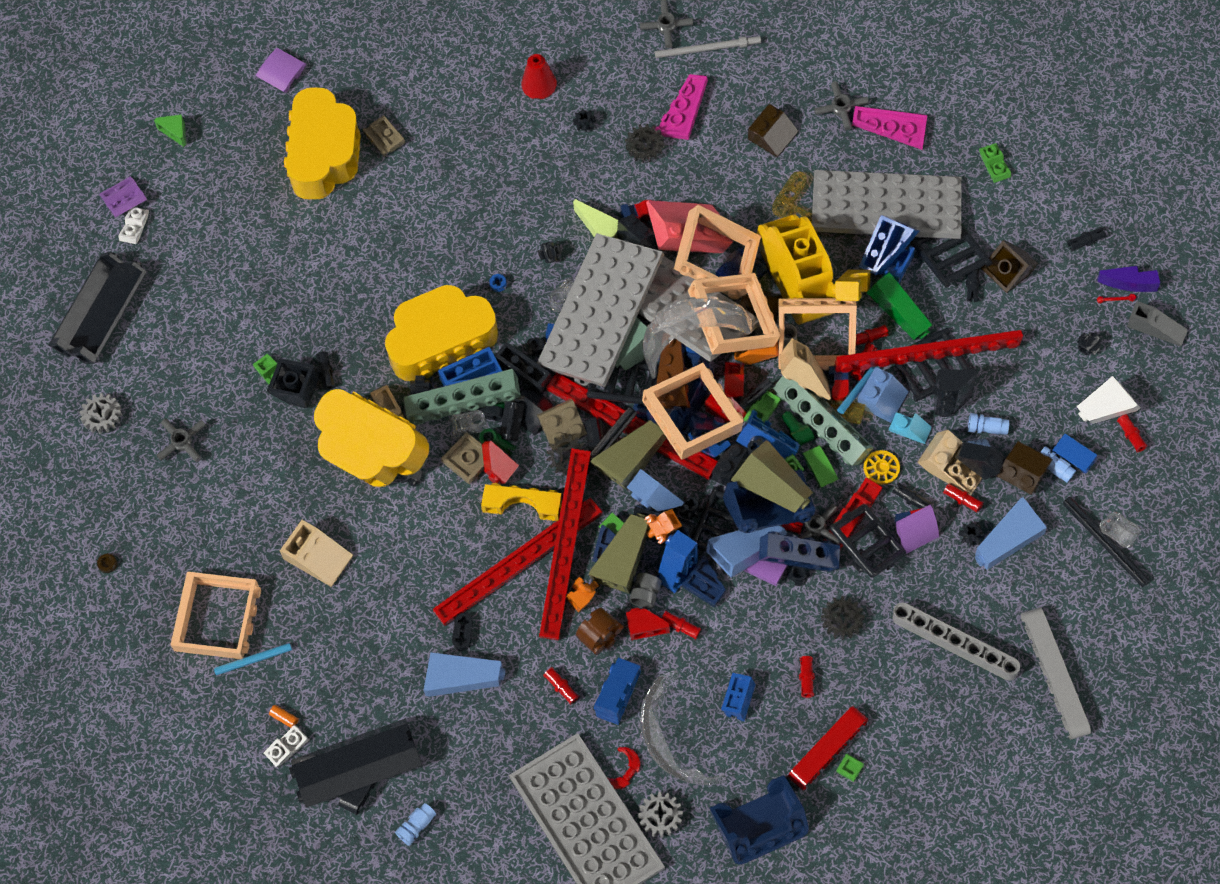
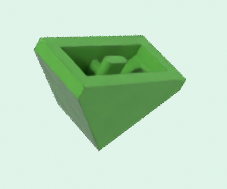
M182 114L158 117L154 120L158 130L184 147L186 145L185 122Z

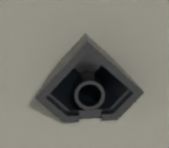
M986 438L963 442L956 456L959 461L984 480L999 474L1005 460L1001 450Z

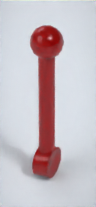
M1134 294L1125 297L1103 298L1099 296L1097 297V302L1103 303L1104 301L1120 300L1133 302L1136 296Z

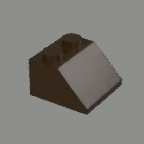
M768 104L748 128V140L778 158L796 136L798 130L783 111Z
M1018 441L1004 461L997 477L1032 495L1036 492L1053 459Z

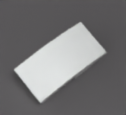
M136 207L129 210L125 217V225L119 234V241L137 244L148 218L149 210Z
M294 725L281 739L277 738L264 754L276 767H279L310 739Z

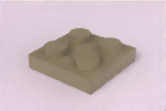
M572 399L537 414L552 450L587 434Z
M466 432L441 458V462L470 484L484 470L482 444Z

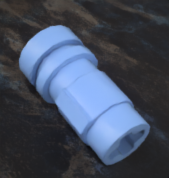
M970 413L968 432L1008 434L1009 420L997 417H984L983 414L978 416L975 413Z
M1045 446L1040 453L1053 459L1048 470L1068 483L1076 470L1068 462L1058 458L1055 452L1051 453V449Z
M424 803L420 808H416L409 816L410 819L402 824L403 827H399L395 831L396 835L405 844L410 846L415 841L414 838L419 837V832L431 822L436 815L435 811Z

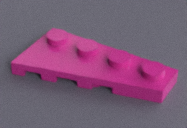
M692 74L688 76L679 90L678 97L672 101L671 108L662 117L659 127L655 128V135L685 140L690 139L708 82L707 76Z
M855 106L852 125L922 150L927 115Z

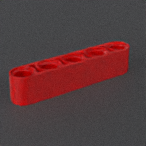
M854 706L850 707L791 770L788 778L802 790H805L807 788L806 785L808 783L811 784L820 774L819 771L828 766L834 759L833 756L835 754L838 755L847 745L846 742L849 739L852 740L860 731L859 728L862 725L865 726L869 719Z

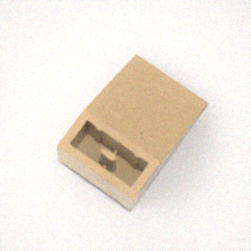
M792 338L779 355L781 374L788 380L796 381L802 388L812 390L818 397L830 400L828 378L810 349Z
M949 430L938 432L917 463L932 475L948 484L951 483L962 491L966 490L969 492V495H972L982 478L956 458L963 442Z
M304 520L300 521L280 550L284 560L330 587L333 586L353 557V554Z

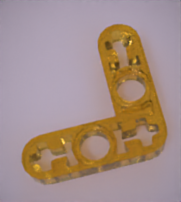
M794 172L774 200L772 212L775 216L784 218L794 213H799L802 217L806 216L812 223V213L794 205L807 183V176L803 172ZM802 178V181H799L796 187H794L795 179ZM787 191H791L795 195L788 198L784 194ZM784 206L780 211L777 210V207Z

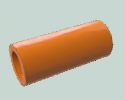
M273 705L269 711L270 716L290 728L299 721V718L277 705Z

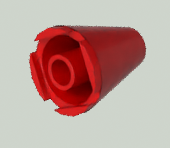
M533 54L527 60L521 81L522 90L525 95L532 99H545L555 92L557 80L545 58L540 54Z

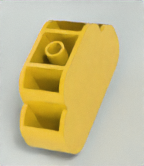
M306 88L301 90L293 99L292 110H289V121H291V124L287 127L289 141H286V152L288 154L287 157H284V167L287 169V176L297 196L303 199H322L333 191L335 184L346 183L355 177L358 171L361 134L354 110L346 104L336 103L335 96L331 91L325 88Z
M794 214L758 226L757 234L761 236L759 250L783 299L836 298V295L832 293L833 271L830 259L813 225L806 216L799 218ZM791 313L793 319L799 325L835 314Z
M444 285L405 301L397 307L394 313L396 328L388 333L385 347L391 367L397 377L404 381L415 380L416 376L425 375L427 379L439 369L487 347L492 348L498 339L495 313L485 298L480 296L465 297L463 291L458 287Z
M340 389L331 390L321 398L315 409L314 421L316 426L322 431L318 440L320 455L330 463L374 487L389 485L394 481L397 474L412 475L422 467L429 454V443L423 434L415 430L416 426L401 416L395 415L386 408L378 406V404L371 400L363 398V396L354 391L350 394Z

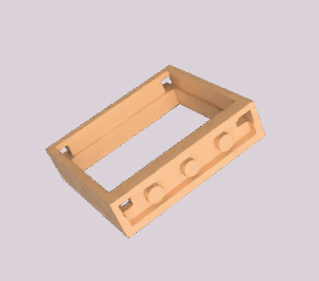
M700 205L691 209L688 213L674 269L682 275L689 276L695 280L718 277L687 262L698 222L744 245L745 249L738 275L752 273L761 236ZM740 289L724 291L722 293L728 295L729 298L739 299L747 294V290Z
M755 273L693 280L688 293L712 355L775 346L780 337L779 328L775 324L773 313L769 309L767 298L763 294L761 283H759ZM746 289L764 335L724 340L706 294Z
M836 298L779 299V355L784 350V322L786 313H849L848 355L855 354L856 301H836ZM814 355L822 370H829V366H834L836 356H843ZM778 356V368H779V369H781V366H780V356Z
M704 363L643 391V403L681 460L742 431L744 419L741 413L735 410L732 400L726 397L721 384L715 381L712 371L706 368ZM700 377L730 422L692 441L686 442L657 397Z
M187 572L171 641L173 650L235 659L244 658V654H247L249 651L248 635H252L253 632L252 617H255L257 613L256 598L259 599L261 594V587H259L257 581L254 579ZM197 584L249 591L237 649L184 643Z

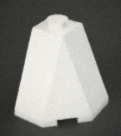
M1112 376L1081 402L1077 408L1080 410L1079 416L1085 422L1089 420L1094 424L1138 411L1140 406Z

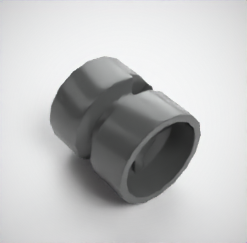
M637 574L634 583L636 588L632 589L629 601L635 606L642 608H654L657 599L655 593L659 592L661 580L651 574Z

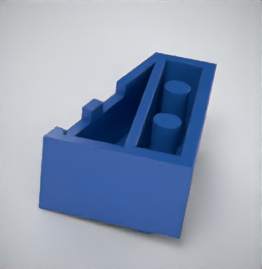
M881 215L859 267L864 270H870L873 274L882 275L920 230L891 217Z
M487 347L439 369L438 372L443 386H448L502 372V369L490 347Z
M752 410L736 441L748 448L747 445L752 437L761 436L769 441L783 458L791 454L795 456L800 444L784 432H776L770 427L772 423L768 420L764 423L756 416L757 412Z
M679 530L674 535L671 534L665 542L666 547L657 578L662 582L661 584L673 593L677 592L698 563L697 542Z
M618 658L616 663H612L609 670L610 675L607 681L605 680L601 693L594 705L596 717L619 725L641 673L640 665Z

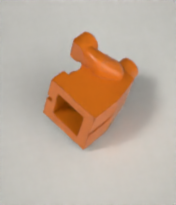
M673 509L661 513L658 517L655 514H649L645 517L646 523L651 528L647 531L648 537L652 538L655 536L656 540H659V544L667 540L668 534L682 527Z
M579 577L572 585L575 592L571 591L566 596V600L578 612L588 605L596 593L595 589L599 587L596 581H592L590 584H583V579Z

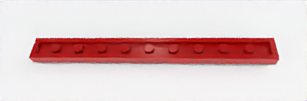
M1021 330L836 356L834 368L836 372L847 373L851 370H866L877 366L886 367L890 364L901 365L911 361L922 362L926 359H941L952 355L956 357L966 353L977 354L981 351H996L1007 347L1011 349L1020 346L1023 334Z
M558 373L555 374L546 387L547 391L565 401L572 399L576 407L601 419V421L612 427L626 411L607 400L588 398L586 388ZM635 417L623 433L629 435L647 422ZM667 438L657 450L662 455L708 480L711 478L712 471L718 462L700 451L681 460Z
M571 449L539 633L540 638L559 640L591 451Z
M591 497L582 503L577 532L602 515V511ZM559 520L433 608V612L442 624L446 626L459 614L466 612L552 551L555 547Z

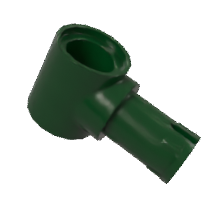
M787 411L782 415V419L789 428V437L800 444L799 447L814 439L810 427L807 424L799 423L791 411Z
M487 428L480 433V441L483 444L486 442L484 434L487 431L492 432L494 435L492 442L509 457L513 454L509 449L514 451L517 447L504 440L503 436L498 434L495 429Z

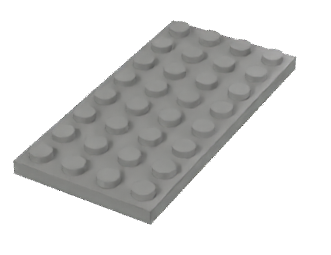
M814 170L812 225L816 232L873 235L880 216L884 215L920 230L915 237L960 239L961 177Z
M596 233L537 364L544 369L605 387L663 260L664 253Z
M664 256L638 314L711 362L720 354L712 355L688 293L695 279L684 276L675 270V263ZM720 292L706 294L724 340L743 338L760 326L755 315Z
M578 733L509 775L512 783L576 884H642L665 869V866Z

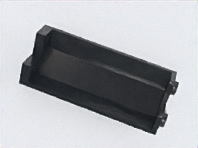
M113 252L101 254L48 345L67 357L70 355L76 356L82 363H95L147 271L142 268L139 262H123Z
M405 718L292 759V766L289 767L292 778H296L299 791H296L299 802H304L307 808L422 766Z

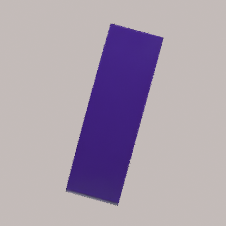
M1137 266L1100 270L1097 278L1099 283L1132 292L1158 291L1160 286L1157 270L1138 272Z

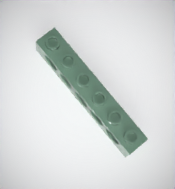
M513 369L406 396L404 397L406 417L410 423L420 425L427 421L439 420L442 417L458 415L461 412L474 411L479 407L493 406L500 402L512 401L515 398L521 397L518 377Z
M784 376L773 387L777 392V396L781 400L786 401L793 412L800 414L803 417L804 423L812 426L816 430V434L821 439H825L830 444L829 447L843 457L842 459L846 464L852 466L861 464L874 448L828 402L818 397L812 390L804 389L796 381L788 380ZM795 389L797 391V397L794 396ZM808 402H809L810 405H811L810 410L807 409V403H808ZM821 415H822L823 418H824L823 424H822L821 421H820V416H821ZM834 428L837 430L836 436L833 434ZM847 441L850 442V449L846 446Z

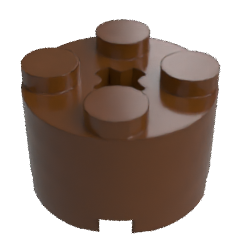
M602 607L594 610L590 614L592 618L589 621L584 620L576 632L577 638L595 655L601 653L604 648L610 649L615 644L614 638L623 629V626Z

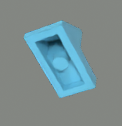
M896 412L889 431L925 444L932 427L916 413L913 418Z

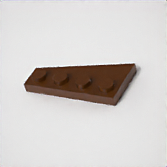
M668 333L663 334L657 384L687 370L684 363L686 358L685 345ZM687 384L657 397L664 408H673L674 406L690 408Z

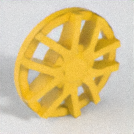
M879 450L867 456L864 461L863 470L868 479L878 485H884L893 482L897 478L900 464L895 455L888 451ZM879 454L884 455L882 459L878 457ZM874 456L877 459V461L874 462L870 458ZM887 456L891 457L888 462L885 460ZM893 460L895 461L896 466L890 465L893 462ZM868 461H869L873 466L867 467ZM874 469L875 472L871 474L867 472L868 470ZM889 469H895L896 473L889 471ZM887 474L893 477L888 480ZM884 475L885 481H880V476Z

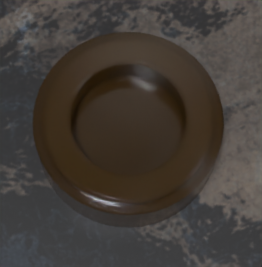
M106 553L98 558L97 566L101 572L111 573L117 567V560L112 554Z

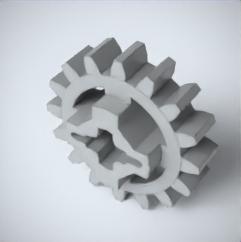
M100 393L98 398L94 394L92 400L86 399L87 405H81L83 410L79 412L81 415L80 419L85 428H90L92 433L97 430L101 434L104 429L108 433L109 427L115 429L114 423H120L118 417L122 416L121 406L116 398L112 399L109 394L104 397L103 393Z
M658 792V797L650 794L651 800L644 799L645 806L640 805L639 807L642 813H639L638 817L643 819L640 821V825H646L645 832L647 833L651 830L653 837L657 833H660L661 838H663L664 833L671 836L672 829L674 831L678 830L676 824H682V820L678 818L683 816V811H678L681 809V804H675L676 797L669 799V793L665 797H662L661 792ZM664 803L668 804V805L671 806L672 808L666 807V806L664 805ZM656 804L653 809H649L652 805ZM660 807L663 812L662 822H660L658 816ZM669 820H673L669 825L665 826ZM649 821H654L658 827L652 825Z

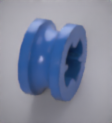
M501 274L493 275L489 281L490 288L495 292H502L507 285L506 278ZM496 280H499V282H501L500 286H497V284H495Z

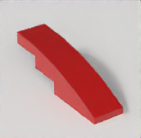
M866 477L858 491L853 494L845 509H842L835 522L840 520L844 513L847 511L851 512L862 504H866L871 508L883 487ZM861 514L840 529L847 538L852 535L865 517V514ZM842 543L839 544V545H840V550H841L842 547H843V544H842Z

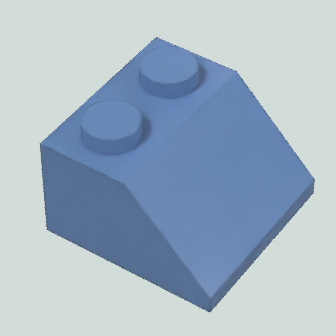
M875 367L858 396L857 406L891 423L909 391L892 374Z
M642 469L627 486L632 491L631 496L647 509L652 507L659 512L682 506L684 503Z

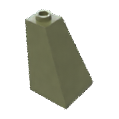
M649 421L594 457L591 463L598 471L628 491L627 486L640 469L644 470L667 437L657 422Z
M767 440L749 455L731 479L732 482L737 481L738 485L794 513L800 508L805 509L811 501L808 498L813 493Z
M637 513L636 516L632 514L629 516L590 570L589 576L592 581L630 594L648 536L647 531L650 530L649 524L646 523L645 515Z

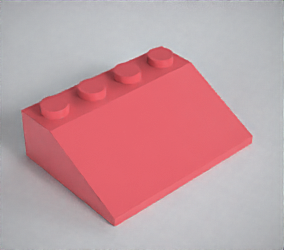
M651 200L646 202L659 250L679 251L688 213L697 205L720 215L712 204ZM697 222L690 252L724 253L733 240Z

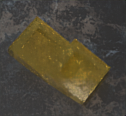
M827 400L836 411L843 403L841 400ZM852 402L844 414L840 415L848 422L861 425L865 404Z

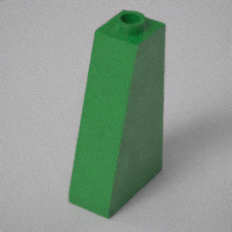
M890 272L869 289L867 294L913 340L917 337L922 339L930 333L928 329L932 324Z

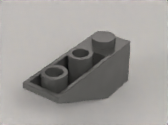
M1136 301L1127 325L1129 328L1180 347L1188 331L1155 307Z

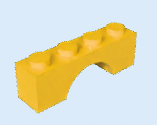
M847 270L836 280L832 287V293L836 295V301H859L862 298L861 292H867L870 289V270Z
M496 483L485 484L481 507L484 513L502 515L510 505L526 503L536 509L540 519L558 521L562 506V494L554 490L546 492L536 488L521 489L518 486L504 487Z

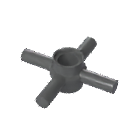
M662 0L660 2L662 14L659 15L658 20L640 23V30L658 28L660 33L664 34L665 47L671 48V33H673L675 27L693 25V18L675 20L674 16L668 12L667 0Z
M834 81L831 83L835 96L832 104L814 108L815 115L833 111L836 116L842 118L845 130H850L852 126L848 113L851 107L868 104V97L850 100L847 95L841 94L838 82Z
M167 418L163 419L161 424L171 434V444L156 455L159 460L162 461L177 449L178 451H186L195 462H199L202 457L191 446V437L203 429L206 424L200 420L188 431H185L184 429H176ZM185 438L184 441L178 442L179 439Z
M831 504L821 516L813 515L810 521L804 523L806 524V532L800 539H820L824 537L828 541H832L833 544L839 545L841 542L837 537L826 530V521L838 508ZM815 525L820 526L819 528H816V529H815V528H812V527L815 526Z

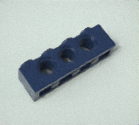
M770 531L760 537V561L826 572L839 569L840 545H835L832 541L818 542L814 538L800 539L797 538V535L789 534L783 536L775 531ZM780 544L783 546L784 552L780 549Z

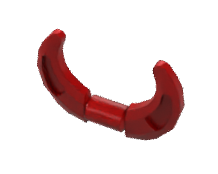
M628 747L618 748V751L623 752L629 759V769L623 775V778H607L614 789L627 787L633 775L639 772V757L634 750Z

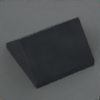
M533 387L520 390L521 397L515 398L513 402L524 404L521 425L535 436L542 429L537 414L556 405Z

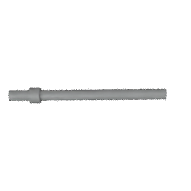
M744 36L736 40L654 52L655 58L738 46L744 48L747 45L761 43L760 36L750 38Z

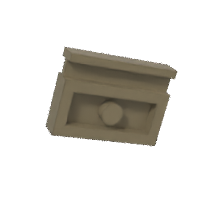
M384 115L371 123L367 129H363L364 134L384 157L387 153L393 152L405 144L404 138Z

